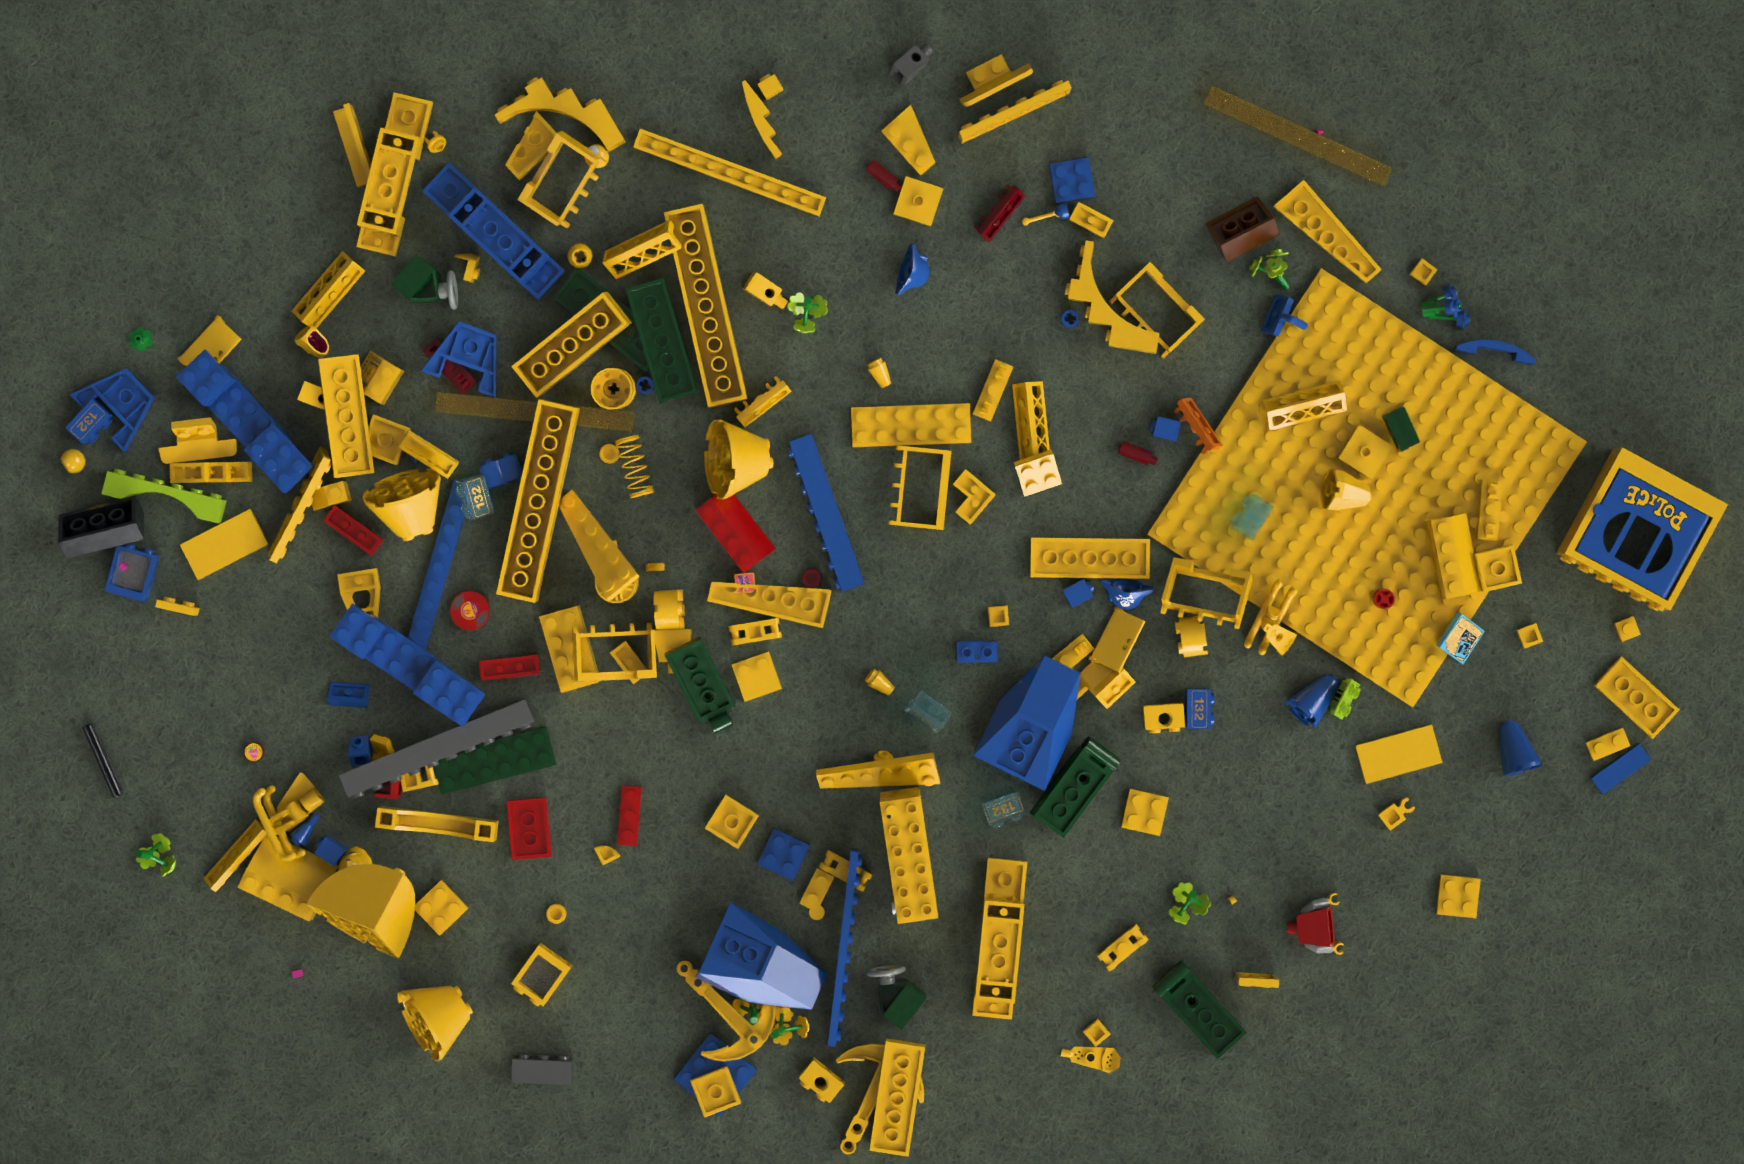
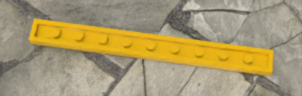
M643 129L639 130L633 148L818 217H820L826 201V197Z

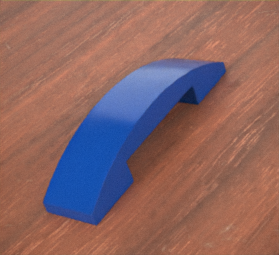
M1495 340L1470 341L1455 346L1453 350L1476 354L1479 347L1512 353V362L1528 365L1536 363V360L1526 351L1514 345Z

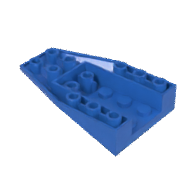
M1047 656L1042 657L1000 699L974 750L973 756L1045 791L1072 735L1080 672Z
M730 902L695 978L749 1003L812 1010L827 973L781 930Z

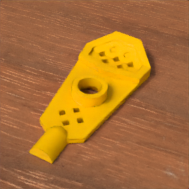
M1264 623L1262 625V629L1266 632L1265 637L1274 646L1276 651L1283 656L1293 644L1297 634L1276 624L1269 625Z
M1073 1047L1071 1050H1061V1056L1070 1057L1071 1062L1103 1072L1111 1073L1120 1067L1121 1057L1114 1048ZM1088 1054L1094 1055V1059L1092 1061L1087 1060Z

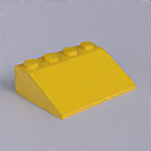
M266 835L245 870L238 888L306 921H311L316 913L306 903L316 888L329 876L336 873L338 865L333 867L316 854L305 850V856L284 861L278 857L268 835ZM277 836V838H278V840H279V842H280V844H281V846H282L284 852H286V850H285V848H284V846H283V844H282L280 838ZM291 843L292 846H293V848H294L296 851H298V850H300V849H303V848H301V847H299V846H297V845Z

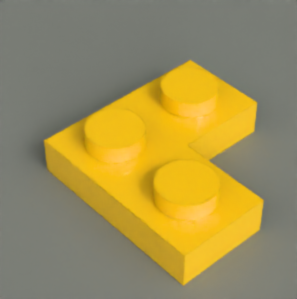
M966 469L953 483L956 488L968 497L955 513L971 525L996 495Z

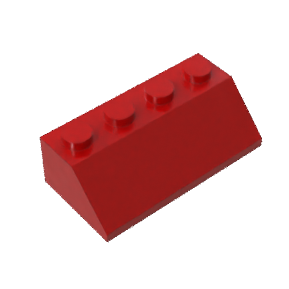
M716 494L695 511L742 572L745 573L776 548L735 495L719 500Z

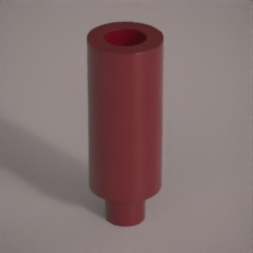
M875 159L865 169L889 191L893 189L898 193L902 188L897 183L898 179Z
M1124 440L1117 453L1144 465H1148V463L1156 465L1158 460L1157 457L1152 456L1151 451Z

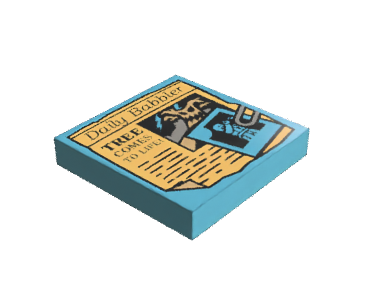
M1457 612L1436 646L1461 664H1464L1485 631Z

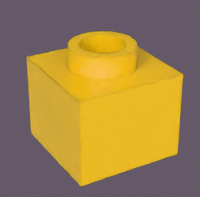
M770 74L765 75L760 79V83H758V87L766 100L783 91V87L775 74L772 76Z

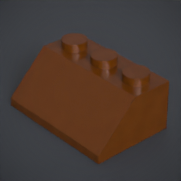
M1258 196L1205 223L1217 249L1226 262L1280 235L1274 217Z

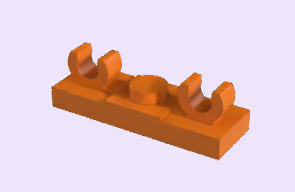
M1190 397L1179 400L1177 402L1179 407L1174 410V413L1182 411L1184 415L1180 422L1188 421L1191 430L1200 437L1196 442V446L1205 445V449L1201 453L1206 454L1210 451L1219 450L1223 444L1193 399Z

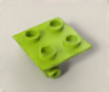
M1347 677L1345 681L1342 680L1339 690L1343 691V693L1337 691L1342 696L1341 698L1334 696L1339 702L1332 700L1328 707L1330 709L1328 713L1342 720L1344 716L1347 717L1351 711L1350 704L1352 700L1356 699L1360 693V684Z

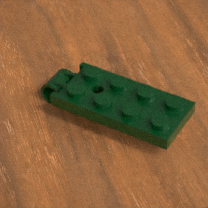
M701 637L664 653L699 723L709 720L715 734L733 726L727 711L736 707ZM710 692L712 695L710 698H706L704 694Z

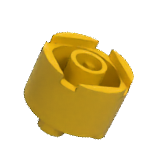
M682 589L654 591V619L657 630L685 629V605H682Z
M1198 616L1179 618V622L1175 623L1176 634L1181 635V642H1178L1179 654H1183L1184 657L1207 655L1208 650L1204 651L1203 647L1207 646L1204 623L1200 624Z

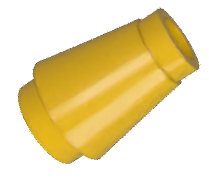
M881 357L867 364L869 367L868 371L881 388L892 383L886 362Z
M872 669L865 678V682L868 683L867 686L887 696L895 688L880 670Z

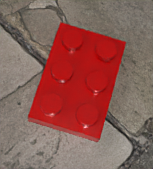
M547 797L508 800L507 812L512 860L552 857Z

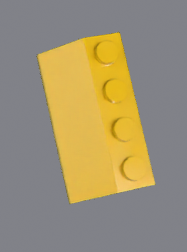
M1467 513L1428 520L1427 525L1441 598L1449 599L1480 592L1481 586L1473 554L1474 550Z

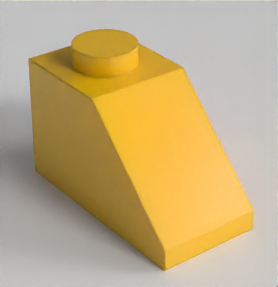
M347 481L320 487L319 490L315 489L312 495L314 497L312 501L313 511L352 501Z

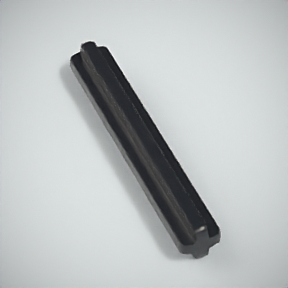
M94 724L85 725L83 731L112 797L121 796L123 790Z

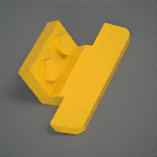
M1001 54L966 72L975 91L959 100L963 106H971L1033 73L1032 67L1028 63L1011 72Z
M211 417L171 422V429L177 437V446L158 448L161 461L165 464L234 456L237 453V440L218 441L216 425Z
M1091 662L1080 672L1077 700L1089 689L1102 705L1108 709L1136 682L1123 667L1119 673L1104 665Z

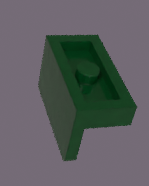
M1405 407L1382 416L1398 452H1402L1420 443Z

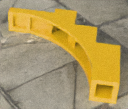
M536 77L527 83L528 86L525 87L528 93L527 96L524 94L514 99L515 103L510 106L507 104L497 109L498 113L494 114L498 122L502 124L513 116L525 112L549 111L560 113L578 120L591 129L603 142L608 152L626 143L601 99H592L585 104L587 107L583 108L571 88L560 90L554 98L542 77L540 79Z
M1086 240L1085 245H1081L1080 257H1083L1082 265L1078 264L1076 276L1080 278L1079 280L1071 279V283H1067L1065 295H1068L1069 300L1091 304V307L1087 306L1085 318H1089L1088 322L1090 324L1112 327L1111 330H1107L1106 335L1109 347L1156 354L1160 334L1144 330L1125 321L1103 299L1092 273L1091 261L1094 242Z

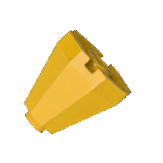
M1329 469L1323 480L1322 486L1326 487L1325 492L1321 491L1320 495L1323 509L1341 510L1366 506L1367 502L1371 501L1372 492L1369 486L1344 471Z

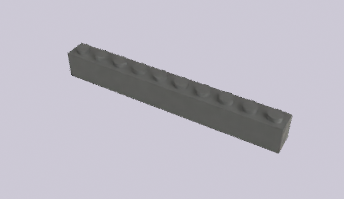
M526 699L465 723L463 727L460 725L340 774L339 778L347 797L352 796L353 799L365 795L363 791L371 788L373 792L382 788V783L390 780L392 784L402 780L401 775L408 773L409 776L421 772L419 768L427 765L429 769L439 765L438 760L446 758L447 761L458 757L457 753L462 750L468 753L475 750V745L483 742L485 746L495 742L494 737L501 735L502 738L514 734L512 730L520 727L521 731L532 726L531 722L534 719Z

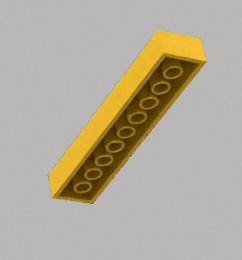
M698 204L664 212L665 220H671L674 224L673 234L682 244L681 249L673 252L708 408L748 400L704 205Z
M538 399L496 593L498 595L536 603L539 599L578 421L579 407Z

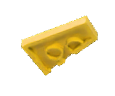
M910 105L881 132L921 176L935 164V160Z
M537 111L533 116L531 124L524 131L525 134L520 143L516 145L505 164L519 181L547 156L549 152L547 149L556 135L554 129Z

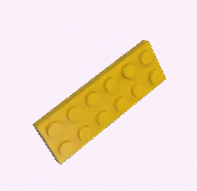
M1063 80L1052 84L1051 89L1047 91L1044 88L1036 91L1030 99L1026 97L1021 98L1015 102V106L1010 108L1008 105L998 109V113L993 116L987 114L979 118L980 121L974 125L970 122L962 126L958 135L961 144L1069 94L1072 88L1069 81L1063 82Z
M359 354L318 359L334 478L374 473Z
M970 403L851 408L853 447L971 443Z
M1031 538L1030 577L1150 579V539Z
M886 1038L870 1151L909 1157L926 1044Z

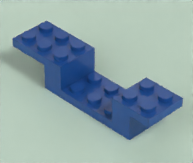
M450 162L423 189V192L448 217L538 300L566 272Z
M207 350L201 352L176 376L202 406L209 407L246 447L244 451L284 494L291 490L315 467L291 442V436L228 368L220 365Z
M354 604L350 606L329 636L361 659L366 658L414 691L413 694L462 727L486 694L453 672L454 669L433 654L372 613L369 615Z

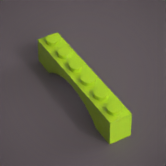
M114 468V472L107 471L102 490L103 495L124 499L146 492L164 493L183 502L198 519L214 523L222 522L227 500L221 499L222 495L210 493V496L203 495V490L191 488L190 491L183 490V485L172 483L171 486L164 485L165 481L155 478L152 481L145 480V476L134 473L133 477L125 475L126 471Z

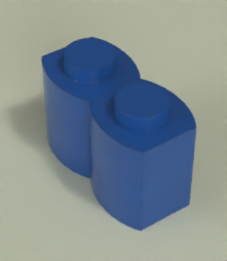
M512 452L501 455L502 459L494 461L492 458L482 462L483 465L479 466L487 490L522 478L523 469L517 454L513 455Z

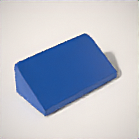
M330 682L327 696L328 705L368 708L370 685Z

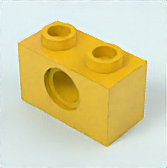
M1183 703L1142 706L1144 730H1149V733H1161V729H1168L1169 732L1181 731L1180 728L1185 727ZM1162 713H1167L1169 716V720L1165 724H1161L1158 719Z
M815 1057L799 1075L800 1084L807 1090L811 1088L815 1091V1096L822 1102L827 1101L830 1103L845 1085L844 1080ZM818 1077H823L826 1080V1084L818 1086L815 1080Z

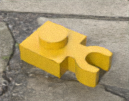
M1407 797L1401 799L1399 806L1392 803L1377 814L1390 831L1406 820L1403 815L1404 813L1414 811L1415 807L1413 805L1410 808H1405L1404 804L1409 800Z

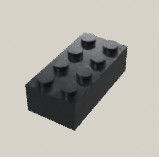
M136 496L59 515L58 544L67 559L144 540V512Z

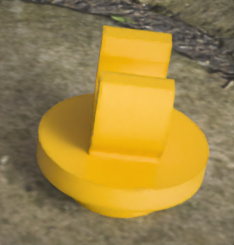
M433 131L432 133L435 137L431 140H428L426 137L424 140L428 144L429 151L437 153L444 149L446 139L436 131Z
M879 751L874 755V761L893 759V755L888 751Z

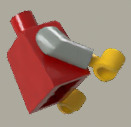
M1330 893L1327 898L1322 897L1312 900L1296 916L1297 922L1287 923L1288 934H1298L1299 943L1304 944L1306 948L1317 954L1332 953L1333 951L1338 955L1343 954V951L1336 950L1337 946L1344 944L1340 941H1335L1332 907L1328 906L1329 904H1339L1340 901L1333 903L1331 900L1332 896L1338 895L1336 893Z

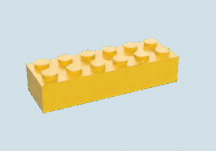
M608 291L603 292L511 367L536 398L540 397L632 322Z

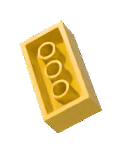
M580 605L540 616L539 619L561 693L601 682H575L572 626H577V633H587ZM589 637L580 638L582 673H599Z

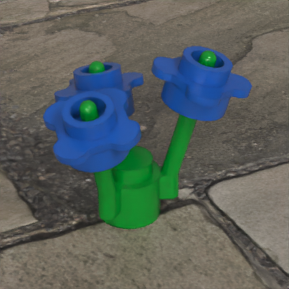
M1447 283V287L1442 288L1444 294L1427 298V301L1422 302L1423 317H1429L1430 320L1457 321L1456 327H1462V330L1471 321L1469 318L1470 314H1466V309L1461 311V301L1456 299L1458 297V290H1455L1454 286L1450 287L1449 283ZM1446 298L1445 305H1439V302H1435ZM1444 309H1445V311H1446V313H1447L1448 315L1453 314V316L1437 315V314H1440V310H1444Z

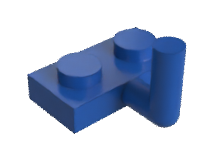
M1275 294L1260 331L1279 337L1285 322L1291 323L1302 330H1305L1308 324L1289 314L1294 302L1293 299Z

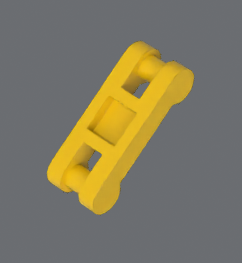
M779 618L728 626L729 632L732 634L731 646L781 638L782 633L781 631L779 632L778 624H780ZM770 625L771 633L766 634L764 626ZM739 630H745L746 637L740 638Z
M827 850L824 862H821L818 867L847 883L850 861ZM833 860L839 862L835 869L830 866ZM857 866L856 872L861 876L859 886H855V888L863 892L866 888L867 880H870L873 874Z
M1134 924L1097 955L1100 961H1104L1108 971H1112L1119 963L1149 940L1145 934L1143 935L1139 931L1140 927L1137 924ZM1132 935L1137 939L1133 944L1128 939ZM1112 951H1113V952L1116 954V956H1117V957H1116L1115 959H1113V960H1112V959L1110 958V956H1109V954H1110Z

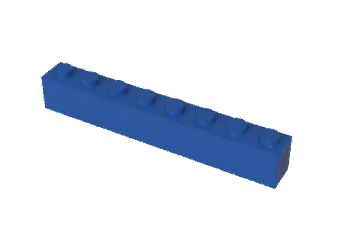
M812 434L790 441V446L787 449L790 458L795 457L797 465H794L797 477H802L803 484H800L804 496L808 495L810 502L807 503L810 514L814 513L817 519L814 525L817 533L821 532L823 540H820L823 551H828L830 558L827 559L830 570H835L837 577L833 579L837 589L841 588L843 592L865 584Z

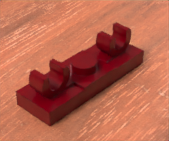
M1005 185V188L1008 190L1007 194H998L1002 200L992 208L987 219L984 216L980 217L984 222L981 227L976 224L974 225L977 233L988 243L1025 198L1022 191L1015 185L1012 187Z
M436 337L422 352L430 359L442 342ZM449 360L445 361L442 373L463 395L477 380L464 366Z

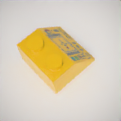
M370 351L360 367L363 391L366 396L385 405L404 371Z

